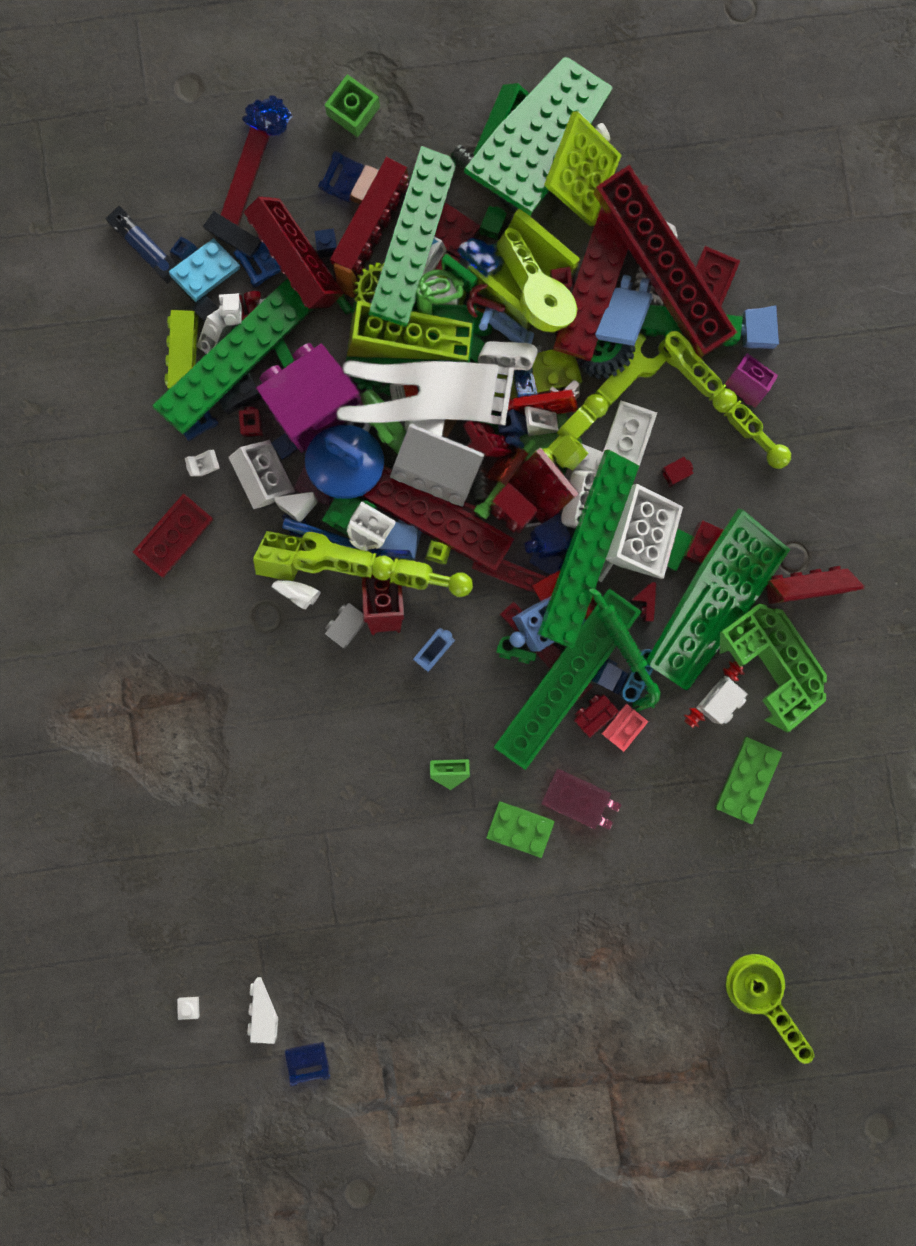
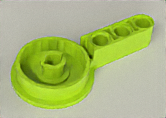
M508 228L497 243V248L522 291L520 307L523 315L529 323L542 331L555 332L567 327L575 319L577 313V306L573 295L561 282L542 273L520 233L513 228Z
M760 954L745 955L736 960L728 970L725 982L726 991L732 1003L743 1012L766 1015L793 1055L801 1063H810L814 1058V1051L781 1005V999L785 991V979L780 967L770 958ZM753 981L761 982V987L753 990ZM784 1015L781 1022H776L778 1016ZM790 1032H795L794 1037L788 1039V1034ZM806 1048V1052L803 1055H799L800 1050Z

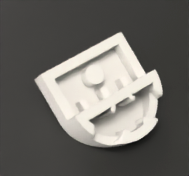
M361 501L348 525L347 532L350 542L353 546L363 551L374 548L378 549L384 544L396 521Z

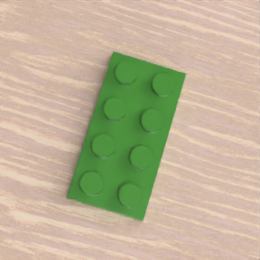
M744 737L715 809L753 824L782 752Z

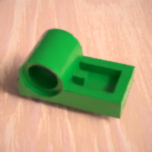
M510 636L503 637L499 645H497L496 653H500L499 657L510 660L511 656L519 658L518 662L530 664V661H535L536 653L519 650L514 646L510 651L504 650L502 643L506 639L510 640Z

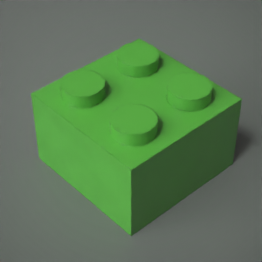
M347 74L324 106L328 117L358 138L380 108L379 96Z

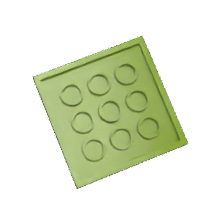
M578 111L572 112L544 186L589 226H595L601 205L594 196L595 188L615 174L621 154Z

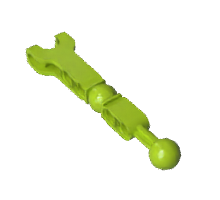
M673 331L667 334L658 347V352L663 353L667 357L666 361L671 366L677 368L704 396L709 397L708 400H712L714 408L721 413H725L724 416H727L728 421L743 437L753 438L766 451V460L771 467L776 469L786 467L791 460L789 448L781 444H774L763 432L762 422L747 406L740 404V400L737 402L735 392L725 388V384L722 385L720 378L695 353L690 342L681 333ZM672 337L677 338L678 343ZM695 368L701 371V377L694 374ZM708 382L714 384L715 391L709 390ZM735 410L741 412V419L736 418ZM749 424L755 427V433H751L748 430Z
M642 333L638 334L635 342L636 350L633 352L634 358L633 360L629 359L630 365L627 367L624 364L625 370L623 372L617 369L616 376L613 377L611 375L595 394L588 396L584 404L557 431L559 436L547 449L541 448L554 464L555 455L552 452L568 435L578 440L597 418L606 414L608 408L637 378L653 376L665 363L667 357L663 353H660L653 359L643 356L641 346L646 337Z
M306 532L303 535L301 544L306 551L297 552L293 558L294 567L308 573L332 570L360 577L368 576V578H371L373 574L379 580L390 579L391 583L394 582L398 585L415 589H426L429 584L448 587L449 591L457 597L469 595L473 588L472 579L463 572L453 574L451 577L434 574L428 564L407 559L398 560V558H395V561H393L388 556L376 558L375 553L372 554L369 551L331 543L325 535L314 532Z

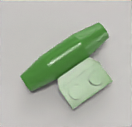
M370 389L360 395L363 406L385 403ZM400 421L368 422L372 427L375 426L380 440L383 443L386 442L398 454L406 435V430Z

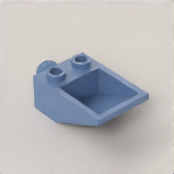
M551 596L512 618L520 631L511 634L510 643L512 646L521 647L526 642L531 652H538L554 643V641L538 635Z

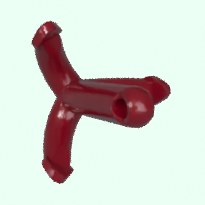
M478 284L470 291L467 309L470 315L475 318L477 314L475 313L473 303L498 312L505 311L504 305L477 295V292L488 287L487 284Z

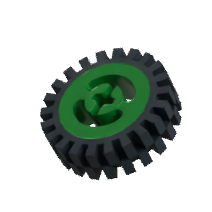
M598 339L595 347L598 356L593 355L591 361L577 357L575 359L585 374L588 373L590 377H593L595 374L597 379H601V375H603L606 379L609 378V373H612L613 377L616 376L617 369L623 372L625 370L624 364L627 367L630 365L629 359L633 360V352H635L636 348L635 345L616 343L615 347H613L610 341Z

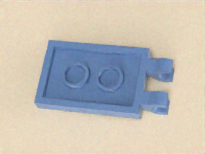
M623 275L621 287L614 289L609 307L603 314L595 334L596 338L615 343L635 345L653 299L652 293H649L651 290V285H649L650 279L642 278L639 291L631 290L633 283L630 280L632 277Z

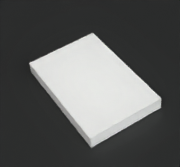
M620 401L604 450H611L640 465L657 412Z

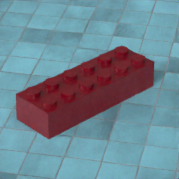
M386 156L330 258L334 272V265L336 263L352 270L356 278H358L357 275H362L365 262L369 261L373 255L372 249L374 245L379 244L384 227L387 228L391 222L392 217L390 216L392 212L397 211L401 203L400 198L402 194L407 193L409 176L406 166Z
M258 196L244 211L248 223L254 227L259 239L265 243L269 249V254L279 264L281 272L288 277L292 288L302 298V303L309 309L329 308L344 292L281 199Z

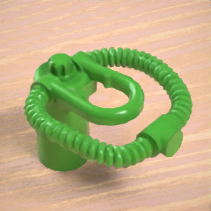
M432 270L422 275L416 290L417 313L432 315V304H444L460 298L463 295L462 279L456 278L453 273L446 270ZM434 275H443L452 281L457 293L444 298H434L436 295L447 293L451 288L450 282L445 278H437L426 283L425 281ZM444 283L446 288L440 290L437 288V290L432 291L430 286Z

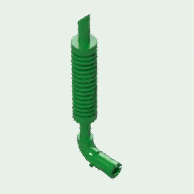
M590 589V593L600 608V611L597 612L599 618H602L601 621L604 622L605 628L612 635L611 638L616 642L617 648L622 652L621 654L626 659L625 661L628 662L627 664L630 666L629 668L632 673L638 671L647 686L648 694L632 703L633 708L640 706L634 710L640 712L650 707L655 708L654 705L660 699V690L658 685L653 683L645 669V666L648 664L646 659L639 652L640 649L635 645L634 639L629 635V631L625 628L621 618H618L619 614H617V611H614L613 604L607 606L600 592Z

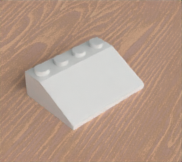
M639 484L632 485L606 561L622 568L663 579L683 506Z

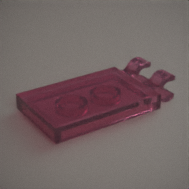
M557 768L541 803L593 829L598 824L609 830L613 822L601 817L605 806L619 812L621 807L620 803L609 799L610 792Z

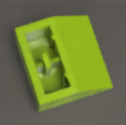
M266 531L253 558L256 575L294 581L298 569L293 565V558L297 552L303 549L301 544L302 538Z

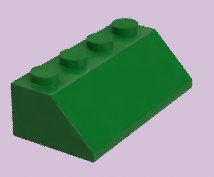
M519 83L502 85L474 151V156L495 129L529 94Z

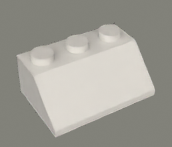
M270 440L242 446L229 456L230 462L253 509L274 503V497L287 496L295 492Z

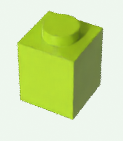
M569 435L552 452L557 459L555 461L562 468L567 467L572 471L589 454L578 440Z

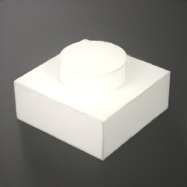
M199 997L178 998V1020L198 1019Z

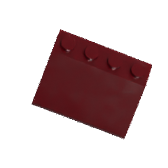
M840 566L829 567L827 572L815 569L809 570L810 574L802 575V572L790 573V577L783 578V575L771 576V580L766 585L769 604L862 590L864 585L848 568L841 569Z

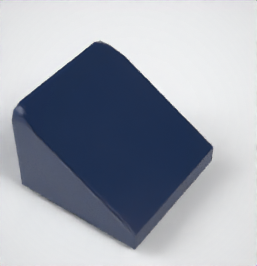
M180 237L170 252L183 261L197 251L198 248L192 242Z

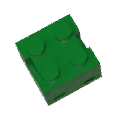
M359 497L350 499L335 498L322 521L349 537L347 532L348 525L361 501L377 510V507Z

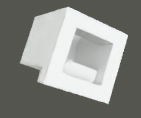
M239 294L219 295L221 304L219 306L220 317L224 318L226 326L241 324L242 307Z

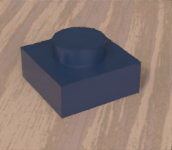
M287 432L271 443L282 460L299 450Z

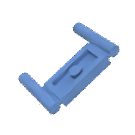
M488 307L485 308L479 324L481 330H486L489 323L494 329L500 331L514 343H532L533 332L527 331L506 313L498 312Z

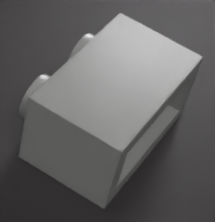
M350 603L347 606L343 604L337 612L339 614L335 621L331 620L325 627L327 630L325 634L342 648L347 647L364 625L363 613Z

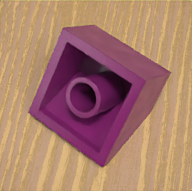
M747 353L727 379L725 385L727 389L734 391L735 394L741 397L746 404L756 408L770 391L778 375Z

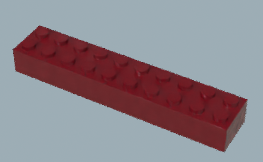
M630 165L626 166L597 185L594 196L646 277L650 279L651 285L685 338L692 345L695 353L702 358L731 339L737 333L736 329Z

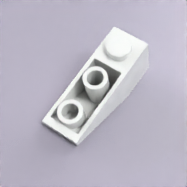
M257 977L250 987V996H253V1003H250L249 1015L252 1016V1022L248 1024V1035H251L250 1042L274 1044L277 1039L278 1016L262 978Z

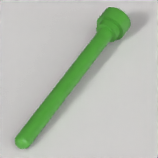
M533 439L528 440L485 502L475 507L473 512L484 520L488 518L492 500L506 486L534 447L535 441Z

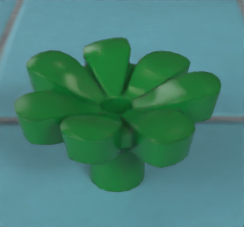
M354 378V382L358 384L357 387L360 390L364 388L372 390V386L379 385V381Z

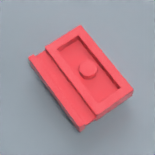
M625 703L601 734L624 752L648 721Z

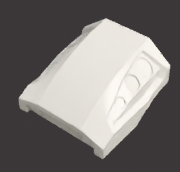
M276 581L272 585L274 589L285 597L290 598L292 602L305 610L310 604L313 605L321 593L308 585L293 581Z

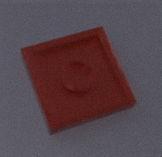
M509 446L512 452L505 457H499L486 477L490 481L506 485L529 453L524 449Z

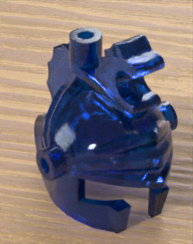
M270 95L269 98L263 101L255 100L254 103L249 104L245 108L247 115L243 116L242 120L255 129L276 136L287 130V123L293 116L283 104V99H277L276 96Z

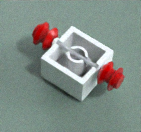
M729 661L730 667L728 669L723 668L724 678L717 682L696 708H689L691 713L683 715L686 718L684 722L691 728L695 726L699 728L698 722L700 720L705 721V715L713 723L721 725L728 723L733 717L732 712L736 708L739 709L746 702L745 697L748 695L733 682L739 681L737 677L739 674H745L742 671L744 669L743 666L740 667L736 661L733 663Z

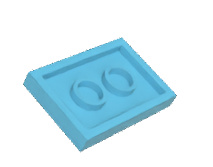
M213 238L171 269L169 275L197 302L238 271L240 265Z

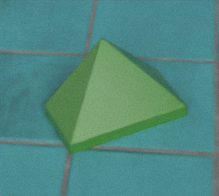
M469 759L430 761V778L450 790L470 777Z

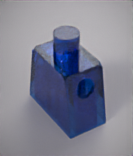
M557 514L534 528L530 533L532 540L525 542L524 546L528 554L538 551L540 558L543 559L567 554L572 539L566 526L562 523L560 514Z

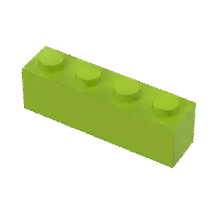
M171 310V316H168L167 325L170 328V335L167 336L166 343L167 347H169V355H166L168 374H165V385L168 389L196 365L198 315L195 311Z

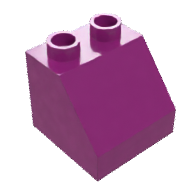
M311 343L301 346L292 354L295 362L283 370L279 365L269 368L260 376L259 379L262 384L257 387V390L301 453L307 450L312 439L321 431L348 422V420L338 418L337 410L340 407L363 406L359 392L322 343L315 348Z

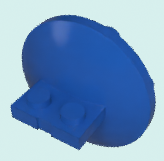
M337 425L321 431L312 439L306 450L305 467L310 481L318 490L331 497L350 499L366 494L378 483L383 473L384 455L380 444L369 432L356 426Z

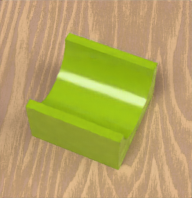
M518 209L514 213L508 228H513L520 233L542 273L550 277V270L570 266L572 278L576 274L580 258L528 214ZM496 244L479 262H472L468 266V270L478 277L477 285H488L487 288L479 292L487 299L504 305V313L527 330L532 324L529 323L521 311L520 299L522 291Z

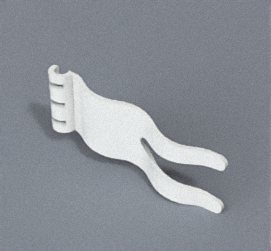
M349 361L344 364L343 370L346 374L386 383L418 385L420 391L417 396L366 406L340 407L337 410V416L342 420L376 423L422 419H457L505 425L514 368L500 367L493 364L462 362L374 365ZM497 374L507 375V380L498 379ZM494 392L505 393L504 398L494 397ZM491 411H500L501 416L491 415Z

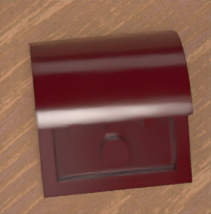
M468 421L463 425L472 440V443L467 446L468 448L481 452L484 456L505 457L512 452L509 447L510 445L505 441L506 437L496 435L491 425Z

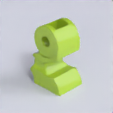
M431 540L425 559L439 564H446L451 548Z

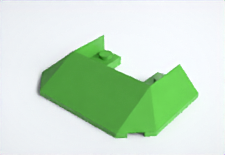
M758 604L720 632V654L730 651L740 667L758 655L779 685L777 689L763 699V702L771 712V715L765 721L785 732H790L826 701L824 683L827 682V675L783 610L771 609L767 605Z

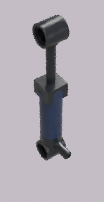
M121 206L115 208L105 218L167 284L172 280L195 303L192 310L195 311L203 322L206 321L207 316L218 310V307L206 295L195 302L169 275V271L177 266V264L157 246Z

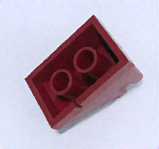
M373 574L371 578H368V576L362 577L364 623H367L371 634L375 635L377 632L385 631L401 633L402 621L404 619L402 586L394 582L391 583L390 579L379 580Z

